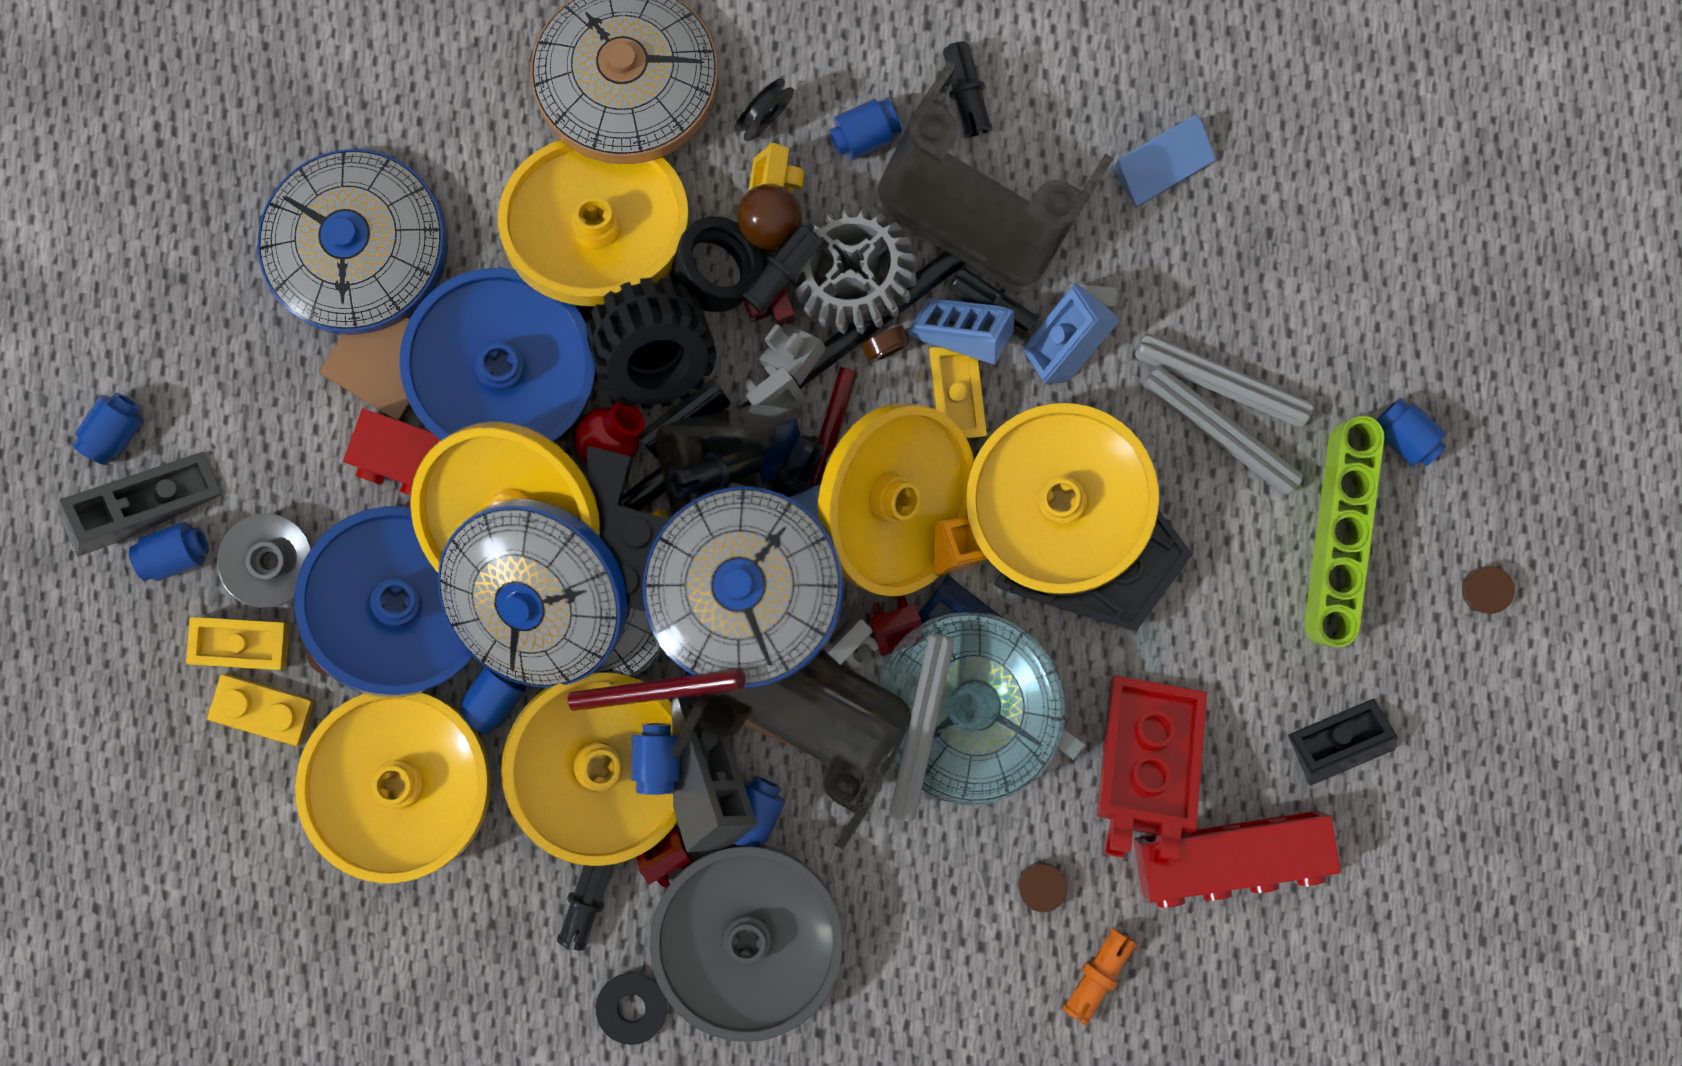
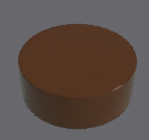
M903 325L869 339L861 345V348L868 362L874 363L904 349L909 345L910 339Z
M1479 567L1469 572L1462 584V595L1466 604L1474 611L1479 613H1498L1506 609L1512 602L1514 584L1508 573L1498 567Z
M1037 862L1024 869L1019 878L1018 890L1022 900L1029 908L1037 912H1050L1063 903L1067 894V883L1063 874L1055 866L1045 862Z

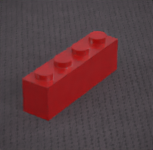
M362 408L343 462L358 467L355 474L356 477L383 485L385 477L402 482L399 491L411 495L413 481L421 462L428 452L441 440L430 431Z
M1319 810L1199 828L1192 834L1181 832L1180 860L1173 861L1172 867L1152 863L1153 847L1157 835L1134 838L1142 895L1150 903L1156 902L1157 907L1161 908L1185 904V897L1203 895L1204 900L1227 899L1232 897V890L1250 888L1252 893L1273 892L1279 889V883L1297 880V885L1300 886L1319 885L1326 882V876L1341 874L1332 816Z

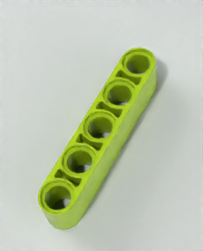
M1356 416L1337 424L1331 430L1328 439L1304 621L1305 632L1308 638L1321 646L1345 647L1356 639L1360 630L1384 446V431L1381 425L1374 418L1368 416ZM1351 427L1357 429L1363 437V446L1360 451L1354 450L1348 442L1347 435ZM1345 474L1351 475L1357 482V492L1353 498L1348 497L1342 490L1341 481ZM1340 520L1345 521L1351 528V537L1347 544H1342L1335 535V528ZM1335 566L1339 567L1345 575L1344 586L1339 591L1334 590L1329 583L1330 572ZM1330 613H1333L1339 621V630L1332 638H1329L1323 630L1324 618Z

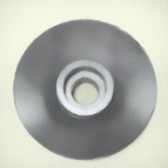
M260 513L243 518L228 530L219 546L217 567L220 579L227 591L244 604L259 608L283 605L294 599L300 568L312 548L310 541L304 531L286 517ZM269 552L275 553L278 557V564L272 570L267 569L264 565V557Z

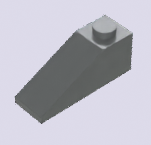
M200 452L59 499L58 515L76 555L79 557L127 540L222 495V491L204 452Z
M715 696L674 698L672 700V732L681 734L680 780L675 782L673 809L686 851H714L728 848L753 828L757 822Z

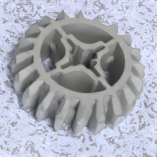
M864 206L857 217H852L850 210L844 207L842 218L834 220L833 216L826 212L824 217L826 225L822 228L810 223L809 228L820 237L822 244L795 277L798 281L793 284V286L798 287L794 292L797 301L801 304L806 303L804 307L806 314L811 318L819 315V322L825 328H828L836 321L838 331L843 334L849 328L850 323H855L857 332L861 334L866 329L865 322L873 320L874 325L881 328L883 326L881 315L885 312L897 318L899 310L895 302L909 303L911 297L906 288L914 287L917 282L916 275L912 272L917 267L916 256L910 253L913 249L910 238L901 237L903 234L901 226L897 222L888 225L887 216L882 212L871 220L869 210ZM861 242V243H859L858 245H853V246L846 245V244H849V243ZM888 255L891 259L890 269L886 279L879 286L874 273L881 266L880 261ZM829 256L833 267L825 275L827 280L819 287V270L826 257ZM843 263H844L849 269L852 268V269L855 270V271L862 270V273H863V275H864V278H863L858 272L855 273V272L852 271V270L846 271L845 268H844ZM851 295L863 296L859 299L844 300Z

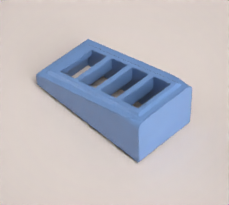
M928 298L909 328L908 333L909 337L995 365L1014 332V310L994 305ZM933 315L940 317L936 325L928 324ZM949 321L956 322L953 327H946ZM968 326L971 327V329H964V327Z

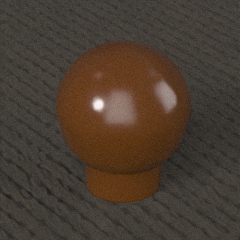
M761 184L750 189L741 199L737 210V221L742 235L749 243L758 248L775 250L782 248L798 227L801 226L802 210L797 198L785 187L777 184Z

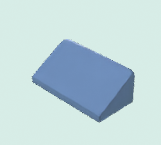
M1195 114L1116 161L1112 169L1136 208L1215 162L1216 159L1202 121Z
M1073 284L1023 346L1022 350L1044 384L1065 383L1075 375L1120 320L1110 309L1079 284Z

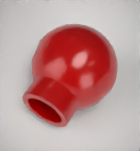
M618 402L611 408H597L584 415L578 422L574 433L575 450L582 462L587 465L588 446L634 458L639 448V434L645 426L641 412L635 406L630 407L624 405L623 402Z

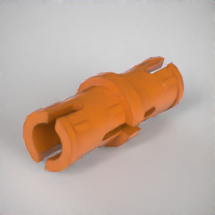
M1111 927L1110 933L1092 962L1086 961L1081 970L1084 972V975L1062 1009L1074 1019L1080 1018V1023L1088 1026L1107 992L1116 989L1119 984L1116 978L1134 948H1137L1138 943L1125 934L1123 936L1120 931Z

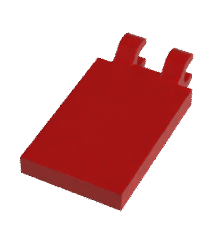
M1116 675L1111 679L1096 817L1110 819L1105 842V855L1124 858L1126 852H1131L1133 831L1157 835L1153 847V864L1172 867L1173 861L1180 860L1181 832L1192 834L1197 828L1207 692Z

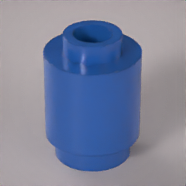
M887 98L879 102L876 99H872L833 117L835 127L829 130L830 137L838 154L842 156L847 153L852 161L893 143V137L902 133L898 116Z
M115 392L112 397L100 395L75 431L77 439L73 443V447L88 459L102 465H108L112 458L120 457L144 422L143 417L137 414L140 406L120 393Z
M1400 397L1376 420L1384 431V442L1410 466L1416 465L1419 461L1427 466L1446 448V445L1441 440L1447 432L1414 402L1408 404Z
M181 522L140 537L138 544L130 546L129 558L134 571L142 580L154 579L155 581H161L202 566L205 561L204 555L208 553L209 547L205 535L198 527L193 528L189 523Z
M484 667L461 699L462 708L459 712L471 728L488 735L494 727L499 728L525 693L526 688L523 684L506 679Z
M644 723L642 724V732L632 733L631 780L636 782V793L649 795L675 793V782L680 780L681 734L671 732V724Z
M756 776L753 783L749 781L743 782L757 824L734 842L738 846H753L767 843L786 802L784 798L779 796L781 787Z

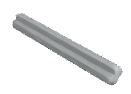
M1149 333L1144 334L1136 348L1135 357L1155 367L1162 366L1176 376L1294 426L1303 427L1309 421L1313 412V404L1305 399Z
M1157 366L1147 376L1143 385L1148 391L1282 494H1291L1298 488L1303 480L1302 473L1164 367Z
M930 634L927 641L890 808L891 816L903 821H913L917 813L954 647L953 638L947 635Z

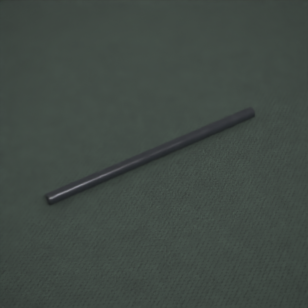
M958 240L915 273L916 285L906 288L911 297L909 303L895 302L899 314L973 259L972 253L961 240ZM886 312L882 314L883 326L895 317L888 315ZM873 320L865 322L866 329L863 334L857 332L855 323H850L849 328L844 334L838 331L823 343L826 351L798 387L802 389L881 328L876 327ZM749 400L625 492L621 507L640 511L671 488L670 482L679 480L678 477L669 478L668 474L671 468L680 467L706 458L705 437L748 428L762 418Z

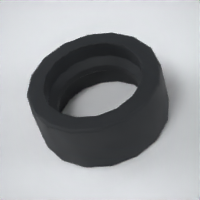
M708 216L694 221L681 235L670 271V278L675 286L680 283L688 289L690 295L694 294L702 310L707 312H726L738 307L744 301V298L741 296L742 292L747 290L764 269L763 253L760 248L752 245L745 239L737 222L726 217ZM698 243H713L724 248L734 257L740 271V280L734 287L718 286L709 282L698 272L692 259V250Z

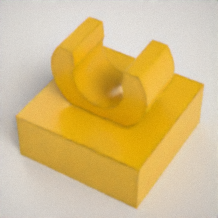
M772 142L753 158L749 190L761 184H777L793 193V188L798 190L803 188L805 171L799 167L787 165L789 148Z

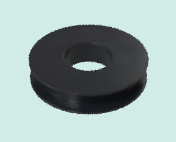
M783 78L776 79L761 90L738 118L734 129L737 133L746 131L744 134L746 142L758 137L785 110L791 101L794 89L792 87L783 89L785 85Z
M624 973L609 980L601 989L596 1002V1017L601 1029L614 1041L627 1045L640 1044L654 1037L663 1026L667 1014L666 998L659 985L648 976L639 973ZM630 994L639 996L644 1001L645 1014L638 1020L625 1019L620 1014L618 1007L621 998Z

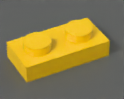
M942 347L929 348L935 409L952 419L961 429L967 440L985 438L987 432L978 359Z
M190 617L186 664L286 670L290 622Z
M221 674L207 720L293 746H301L315 700L233 675Z

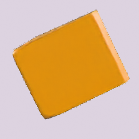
M968 516L935 523L934 569L936 576L963 571L987 560V557L983 554L973 536Z

